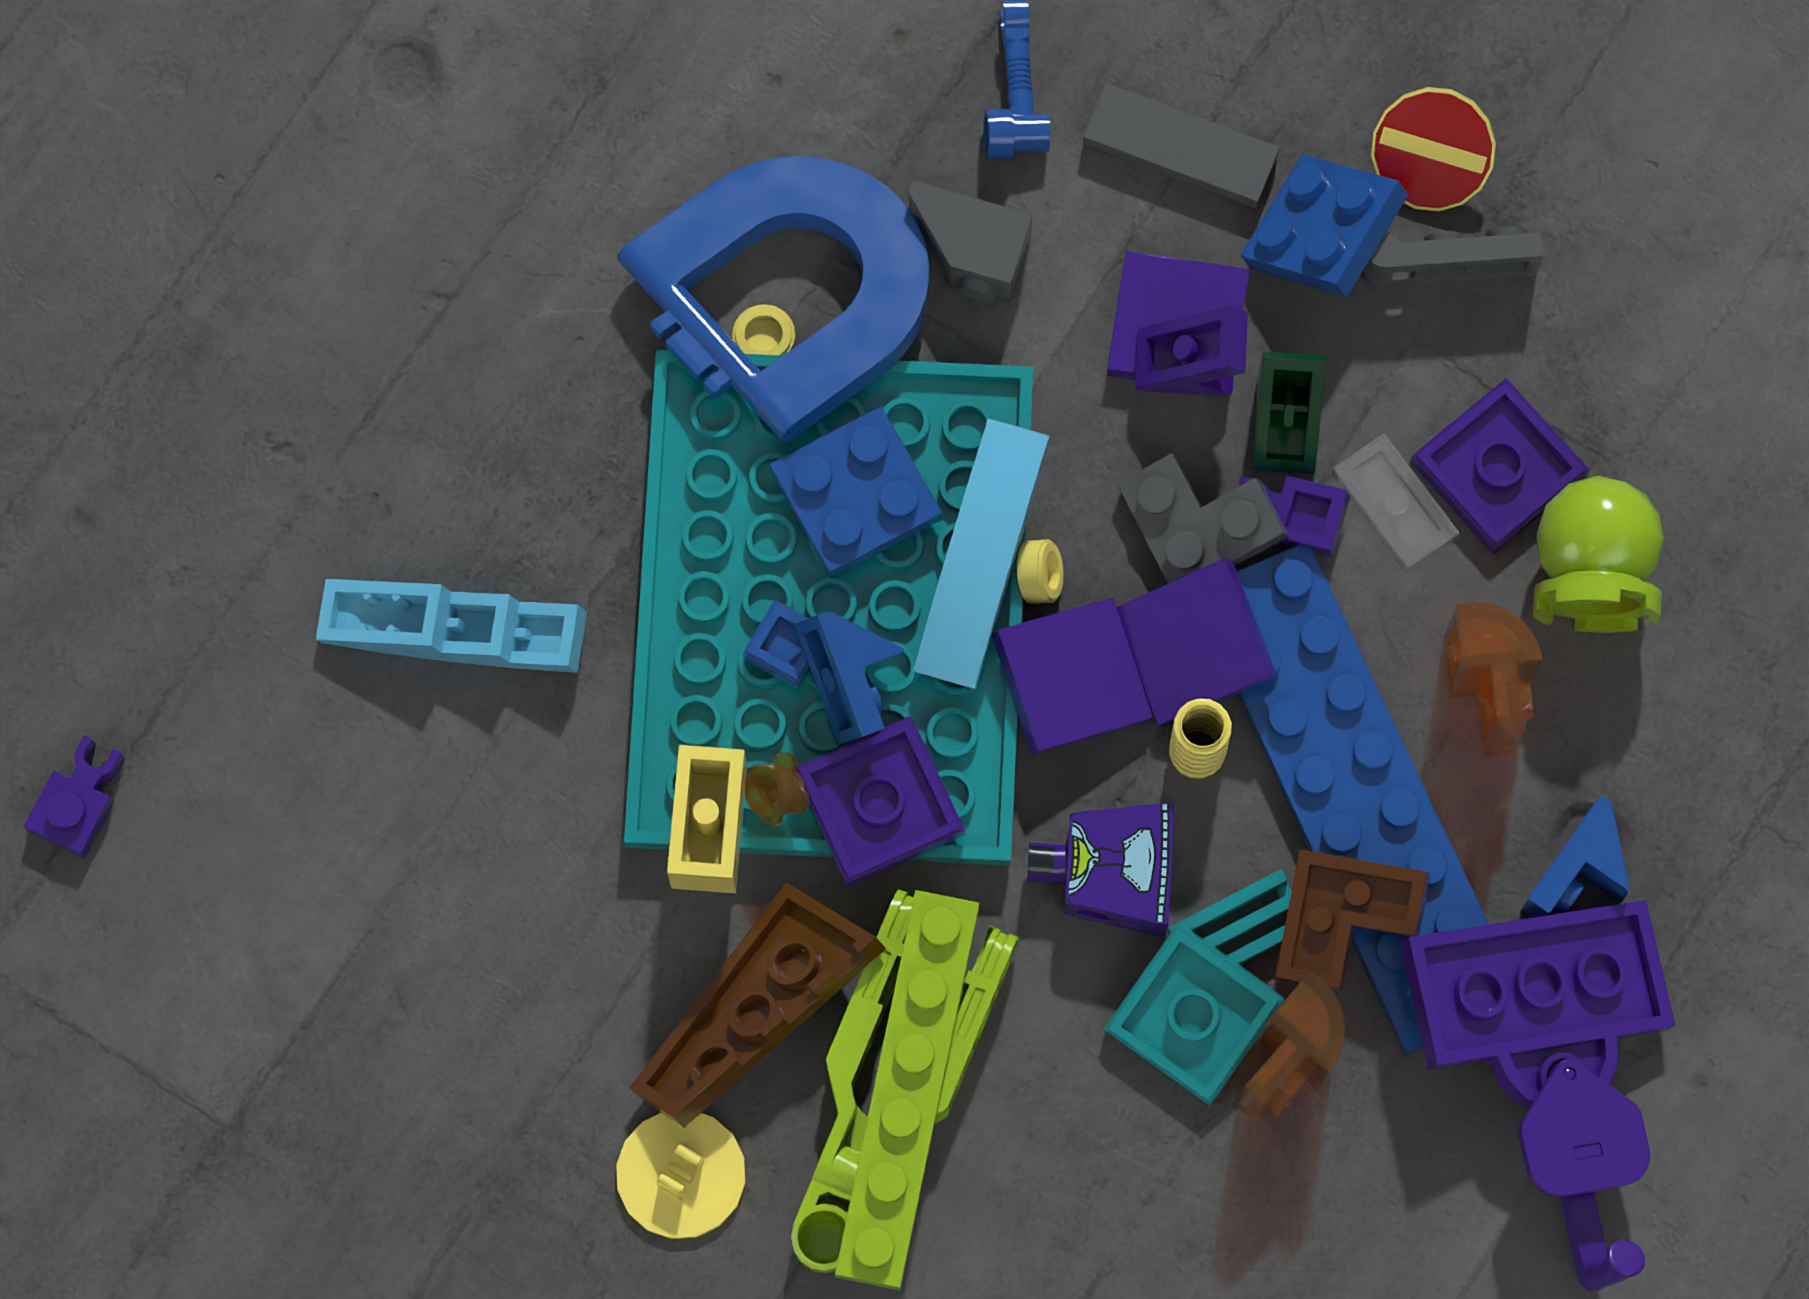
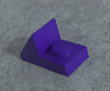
M1230 305L1138 328L1135 389L1143 392L1214 396L1232 394L1234 375L1245 373L1248 312Z

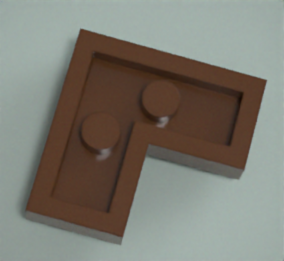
M1299 849L1276 978L1343 991L1354 928L1407 937L1419 936L1430 874L1420 870Z

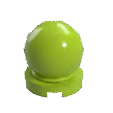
M1594 476L1569 483L1545 506L1538 527L1536 542L1540 565L1551 579L1544 580L1534 586L1533 617L1543 624L1550 625L1553 622V614L1574 618V631L1596 633L1638 630V618L1647 616L1648 622L1660 623L1662 591L1646 581L1657 570L1664 537L1660 515L1646 494L1627 482Z

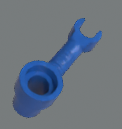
M1003 0V9H1000V29L1005 49V62L1007 64L1009 109H987L984 112L983 140L986 159H1012L1014 152L1049 151L1050 149L1049 115L1034 114L1029 51L1028 0Z

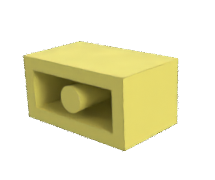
M679 745L667 867L671 889L736 894L747 778V762L744 750Z

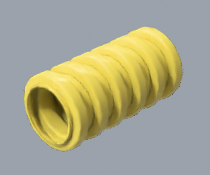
M1198 698L1187 702L1179 709L1174 719L1169 745V756L1172 765L1179 773L1189 778L1203 779L1212 776L1221 768L1226 757L1232 728L1229 714L1221 704L1211 699ZM1193 731H1201L1209 734L1215 740V743L1208 746H1198L1191 743L1185 735Z

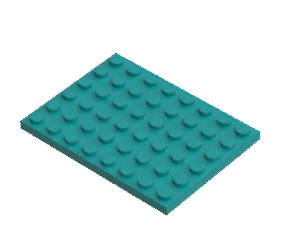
M656 350L624 832L625 848L669 850L679 745L745 751L747 778L740 853L833 858L797 781L793 768L855 740L838 745L811 670L798 690L743 659L742 653L773 601L776 600L807 618L831 611L904 649V653L864 667L866 679L875 685L881 697L883 711L880 717L884 727L909 716L912 717L965 829L964 836L909 861L1011 866L1018 714L992 635L979 682L975 689L914 672L913 670L987 420L990 418L1031 430L1033 367L897 361L894 366L795 439L784 443L732 386L720 394V397L714 399L703 388V382L714 374L715 371L697 381L669 350ZM746 354L760 370H764L783 356ZM882 406L941 509L942 520L830 579L770 471V464ZM1026 525L1024 528L1019 549L1022 543L1026 541ZM1018 553L1012 565L999 616L994 624L992 634L999 629L1022 623L1023 596L1020 592L1017 578Z

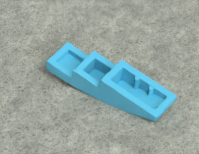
M990 418L987 420L915 662L914 672L973 689L977 687L994 624L999 616L1012 565L1017 557L1050 435Z
M326 579L315 640L323 644L447 662L578 673L587 611L578 604L519 602L510 594L451 592L442 584Z

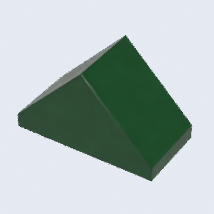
M1262 352L1257 377L1252 469L1315 473L1327 362L1326 356Z

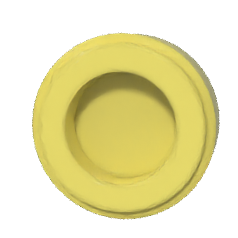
M766 304L750 307L740 314L733 327V341L745 354L785 355L795 348L796 338L793 322L778 307Z
M1050 539L1024 541L1019 549L1017 558V578L1024 600L1029 604L1055 602L1062 591L1064 576L1062 558L1058 547Z

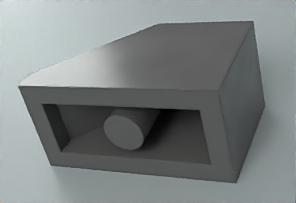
M912 180L908 191L909 211L916 220L927 246L949 285L959 288V293L962 296L975 302L992 304L995 302V299L1010 303L1031 238L1032 214Z

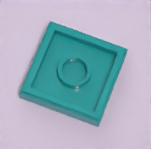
M1178 923L1103 1030L1210 1106L1286 998L1186 926Z

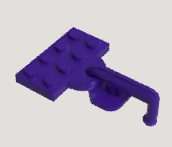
M1646 900L1413 936L1401 941L1400 947L1428 1070L1489 1061L1499 1086L1517 1104L1529 1109L1518 1128L1526 1171L1530 1181L1539 1191L1552 1197H1560L1578 1279L1581 1285L1588 1291H1598L1638 1275L1644 1269L1646 1262L1645 1255L1638 1245L1628 1240H1618L1612 1243L1607 1250L1594 1191L1632 1184L1645 1174L1650 1163V1147L1639 1107L1610 1085L1618 1063L1617 1039L1663 1032L1676 1026Z

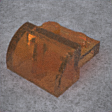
M1486 603L1456 604L1444 635L1451 697L1477 695L1485 757L1510 755L1519 736L1525 734L1526 720L1533 719V699L1530 685L1542 662L1538 642L1522 620L1501 607Z
M1312 970L1272 1014L1264 1029L1260 1042L1274 1054L1245 1085L1237 1106L1255 1123H1258L1268 1111L1279 1118L1303 1090L1302 1085L1305 1082L1320 1092L1328 1081L1342 1050L1345 1023L1341 1006L1330 987Z

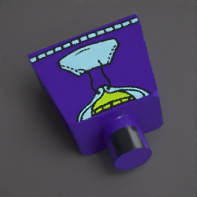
M1175 803L1148 804L1070 814L1068 845L1029 842L1027 881L1065 883L1064 914L1154 936H1166L1169 925Z

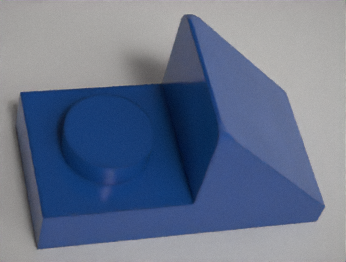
M826 611L794 624L838 745L885 729L880 717L883 711L881 697L875 685L866 679L863 668L904 653V649L831 611Z
M1603 796L1598 798L1526 900L1521 912L1528 917L1547 916L1553 910L1558 914L1568 912L1586 886L1576 879L1577 875L1615 901L1623 902L1629 893V883L1612 802Z

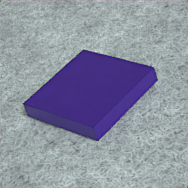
M1125 251L1107 376L1135 380L1138 328L1230 305L1244 310L1249 269Z
M1507 378L1415 452L1410 459V463L1493 555L1541 516L1545 506L1569 483L1585 479L1590 472V469Z
M1223 558L1116 607L1143 689L1158 726L1167 727L1174 724V719L1179 709L1189 701L1200 698L1211 699L1221 703L1278 677L1232 559Z
M1113 597L1002 628L992 634V639L1031 756L1146 723L1153 718Z
M911 716L893 723L883 730L864 736L793 768L797 781L847 888L965 835L963 824Z

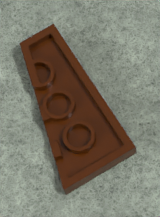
M785 883L633 1082L630 1089L641 1100L685 1128L886 948L874 935L790 884Z

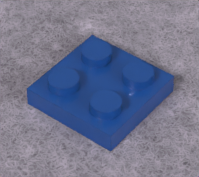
M1302 154L1240 256L1252 270L1347 298L1409 194L1398 180Z
M882 406L770 464V471L830 579L942 520L941 509Z

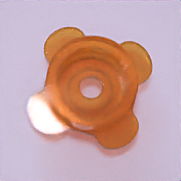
M789 752L777 754L775 761L771 764L754 765L745 781V797L749 807L761 817L764 823L770 826L779 825L783 820V816L791 812L794 814L804 813L809 805L808 792L804 789L803 780L797 772L798 761Z

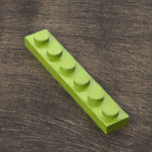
M915 890L835 1278L898 1291L901 1290L979 912L978 902Z

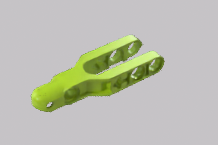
M900 889L897 890L876 937L886 949L863 969L826 1057L828 1075L838 1116L794 1221L791 1234L794 1254L802 1265L814 1272L829 1273L836 1271L868 1118L858 1107L854 1099L853 1090L894 993L914 897L908 895V892ZM990 925L972 971L968 970L964 980V988L960 999L935 1125L948 1117L1018 944V936L1010 933L1009 935L1004 934L1000 929Z

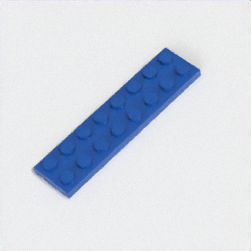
M1298 545L1237 571L1278 676L1237 696L1309 851L1428 872L1430 880L1419 935L1489 925L1313 549ZM1355 927L1352 939L1353 947L1403 1055L1407 1056L1423 1049L1400 942L1408 937Z

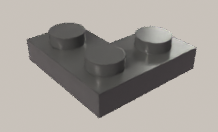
M1171 453L1117 483L1167 583H1171L1223 558L1232 559L1234 566L1289 536L1262 482L1256 477L1203 506L1178 457Z

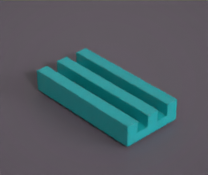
M1280 869L1179 923L1195 933L1274 891L1279 897L1278 900L1203 938L1212 946L1218 948L1285 912L1288 913L1292 890L1287 883L1286 875ZM1177 924L1168 928V935L1171 934ZM1285 925L1227 956L1242 966L1282 945Z

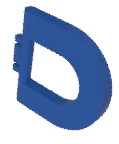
M780 157L759 161L739 168L708 186L627 243L617 256L619 263L665 312L658 318H654L650 323V330L658 339L662 340L675 330H678V332L666 340V347L697 381L715 371L714 374L703 382V388L714 399L720 397V394L732 386L784 443L795 439L894 366L910 347L922 325L929 295V262L925 241L916 220L901 199L876 178L857 168L833 160L816 157ZM788 229H808L833 237L853 254L861 269L863 278L856 298L838 317L764 370H760L688 292L693 286L755 242L772 233Z

